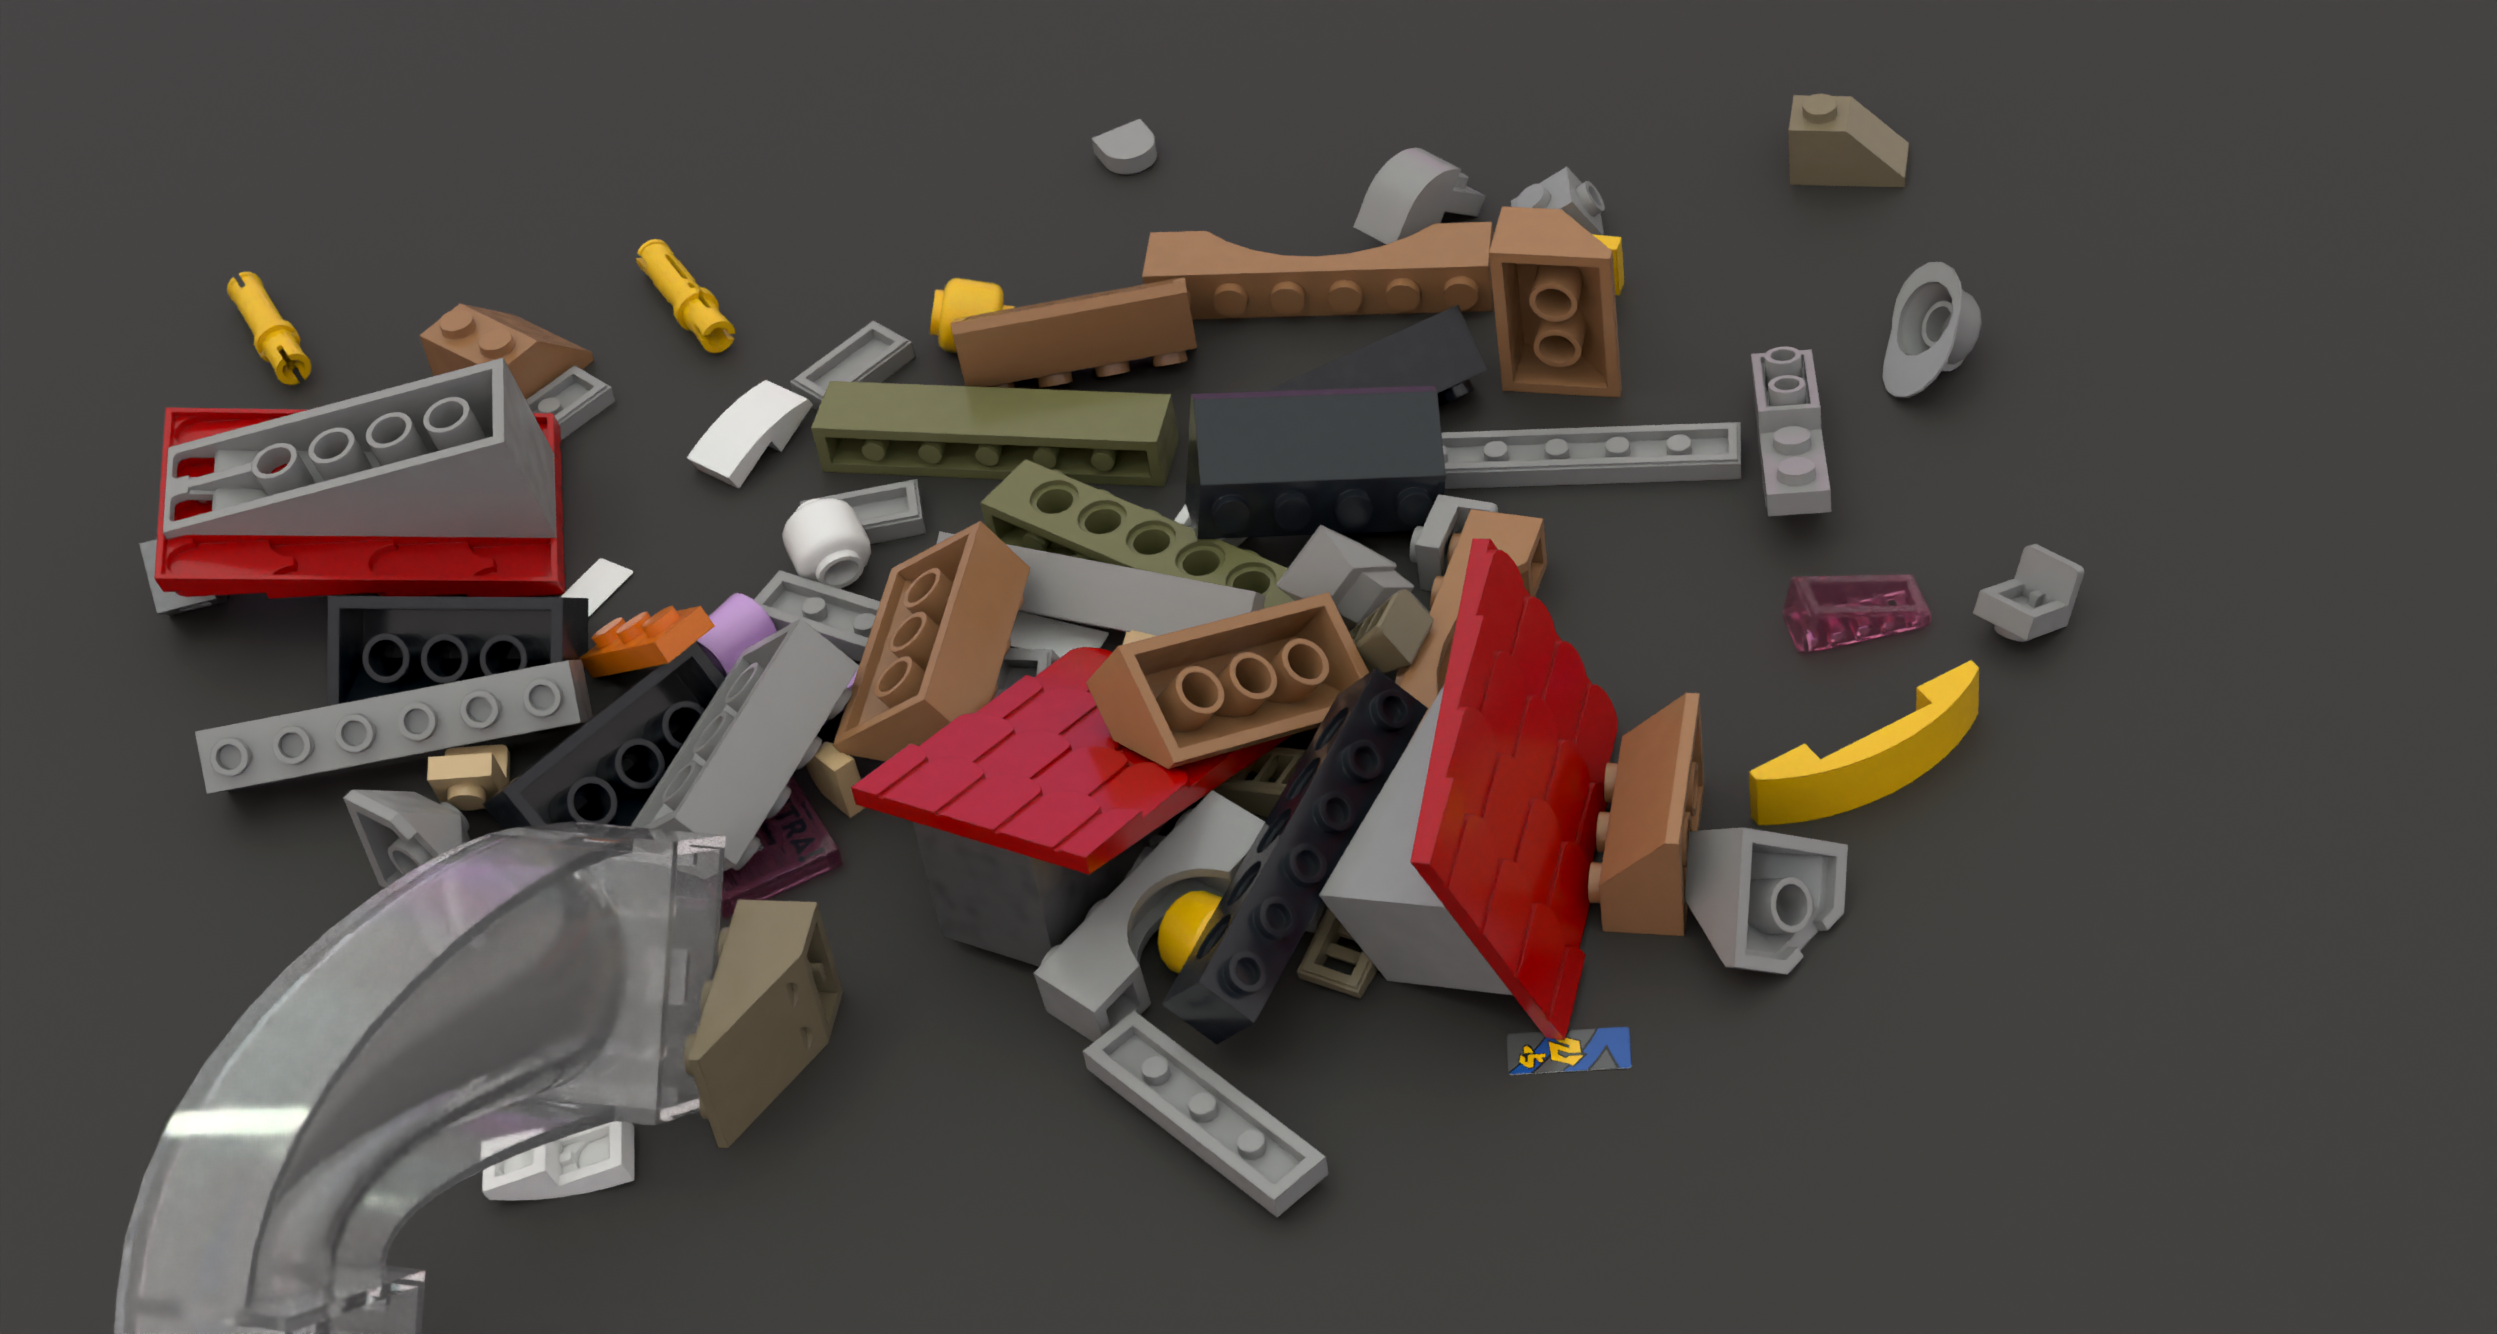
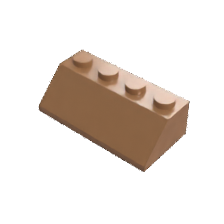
M1184 277L956 318L950 323L965 386L1015 388V381L1037 378L1039 388L1073 382L1071 371L1094 367L1096 377H1104L1129 372V361L1152 357L1153 367L1188 361L1186 350L1197 348Z
M981 521L891 569L851 689L852 695L846 704L833 743V747L840 753L886 762L910 743L916 746L921 745L957 717L977 712L992 701L998 690L997 680L1004 656L1011 646L1010 636L1016 615L1024 602L1023 592L1030 567Z
M1327 592L1120 645L1088 679L1086 684L1112 739L1165 768L1171 769L1320 727L1337 695L1367 675L1369 671L1330 593Z

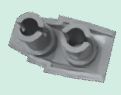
M1322 525L1318 527L1276 584L1280 590L1295 601L1329 592L1347 629L1350 631L1393 594L1402 589L1408 590L1429 614L1430 612L1411 592L1414 585L1394 570L1397 567L1396 563Z

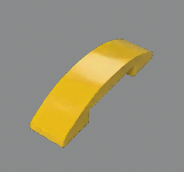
M1970 660L1916 687L1915 712L1822 759L1804 743L1749 771L1751 818L1757 825H1781L1826 818L1872 803L1913 782L1944 759L1960 743L1974 723L1979 708V667Z

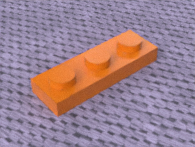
M668 606L652 617L645 611L627 622L622 617H619L606 624L591 637L596 645L579 659L582 660L583 665L593 678L668 664L715 627V625L701 606L676 611L674 606Z

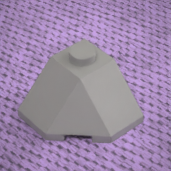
M351 790L343 798L380 886L470 932H473L481 924L478 858L467 832L469 830V823L455 806L447 802L438 804L416 792Z
M1744 827L1689 831L1685 901L1724 966L1778 975L1789 974L1804 957L1801 952L1804 946L1818 931H1828L1844 914L1848 845Z

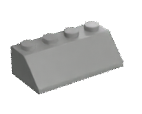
M802 619L793 622L743 650L618 846L628 854L705 879L711 878L730 868L734 870L741 869L759 847L760 839L755 834L764 820H769L775 816L787 802L792 790L786 784L796 769L800 770L808 764L819 750L822 739L817 734L826 720L830 721L836 717L849 701L852 691L847 686L859 665Z

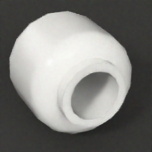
M811 499L804 502L787 520L782 533L784 546L798 576L839 589L850 585L860 577L871 555L869 538L856 511L847 502L838 499Z

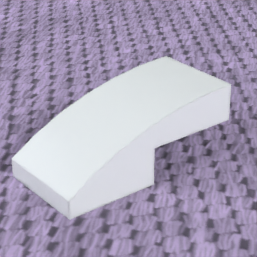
M765 380L746 392L724 411L701 437L687 459L698 470L740 489L768 446L782 452L813 404L809 399Z
M622 1111L560 1132L545 1116L484 1137L482 1192L489 1200L518 1201L560 1198L594 1192L634 1181V1125Z

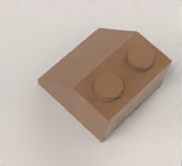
M465 304L457 305L419 335L433 376L504 358L525 400L571 367L577 366L583 370L594 361L591 351L516 315Z

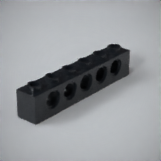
M1377 668L1337 695L1162 1003L1163 1006L1216 1045L1254 1024L1322 902L1319 896L1320 892L1394 770L1428 709Z

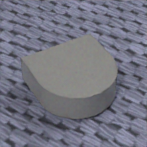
M1141 119L1091 138L1094 154L1108 170L1117 174L1131 175L1142 172L1149 168L1157 158L1154 135Z

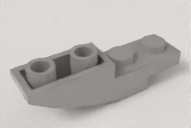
M1783 346L1772 348L1766 353L1751 354L1762 484L1768 517L1832 512L1831 489L1821 429V407L1812 349L1798 350L1793 347Z

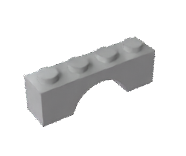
M1213 790L1195 808L1184 812L1176 822L1172 832L1151 853L1140 857L1132 867L1129 876L1107 898L1095 903L1089 910L1085 921L1062 944L1054 946L1044 956L1040 967L1034 972V976L1046 1012L1092 1042H1095L1132 1011L1141 1015L1151 1005V1001L1139 964L1140 958L1147 942L1159 929L1165 912L1176 899L1191 891L1203 890L1223 897L1265 821Z

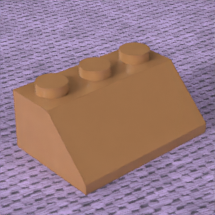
M1502 206L1489 250L1502 391L1620 398L1622 386L1612 250L1562 209Z
M1685 693L1623 735L1618 763H1607L1604 798L1606 803L1612 804L1610 812H1599L1596 846L1597 852L1604 853L1603 862H1591L1588 882L1589 903H1600L1603 932L1685 936L1688 904L1685 901L1689 831H1699L1705 788L1700 693Z

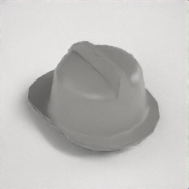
M1928 262L1917 268L1904 282L1896 299L1892 317V330L1885 354L1882 375L1886 390L1896 398H1910L1925 390L1938 377L1940 372H1950L1959 367L1966 356L1973 350L1979 338L1982 324L1981 310L1974 297L1961 289V282L1955 270L1944 262Z

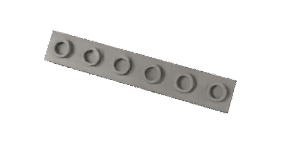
M567 660L195 731L206 792L209 794L585 723L593 714L582 660Z

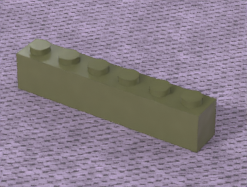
M845 381L829 382L811 427L823 472L1004 480L1017 466L1027 459L1048 469L1058 470L1082 483L1165 487L1179 441L1171 394Z

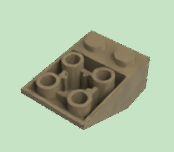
M738 899L730 927H723L719 934L717 947L719 962L713 980L708 979L703 985L700 1023L697 1032L688 1035L684 1047L685 1071L695 1079L699 1091L700 1114L703 1119L709 1120L718 1148H729L829 1043L842 998L843 987L817 902Z

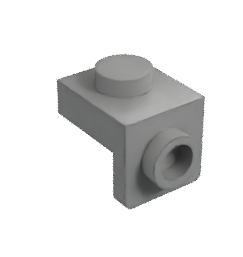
M1567 166L1544 181L1528 186L1518 197L1511 200V207L1562 209L1591 234L1604 235L1601 212L1605 210V205L1601 195L1591 182L1585 181L1582 183Z
M1438 494L1424 526H1417L1410 542V560L1412 563H1417L1420 590L1431 591L1436 576L1445 575L1448 567V548L1451 537L1454 533L1462 532L1470 510L1498 513L1496 504Z
M2038 544L2026 546L2023 550L2015 578L1980 590L1973 614L1995 625L1994 629L1998 634L2015 641H2030L2033 638L2066 627L2084 576V569L2082 566Z

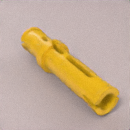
M653 239L642 244L637 251V254L642 258H636V262L640 269L653 281V284L668 303L672 305L673 315L680 326L687 331H692L702 347L708 352L718 353L729 348L734 341V338L729 334H735V329L731 322L719 311V303L712 292L706 288L699 287L695 279L683 264L678 261L664 241Z
M252 272L239 273L245 286L241 288L233 277L227 285V292L254 335L255 349L263 360L271 363L277 378L282 383L287 385L300 383L293 370L297 368L305 380L311 372L312 365L310 359L300 347L298 332L290 322L285 321L279 314L263 287L260 277Z

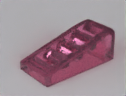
M1913 575L1792 577L1783 608V619L1798 652L1820 651L1929 626L1932 614ZM1894 599L1897 605L1889 606L1887 601Z

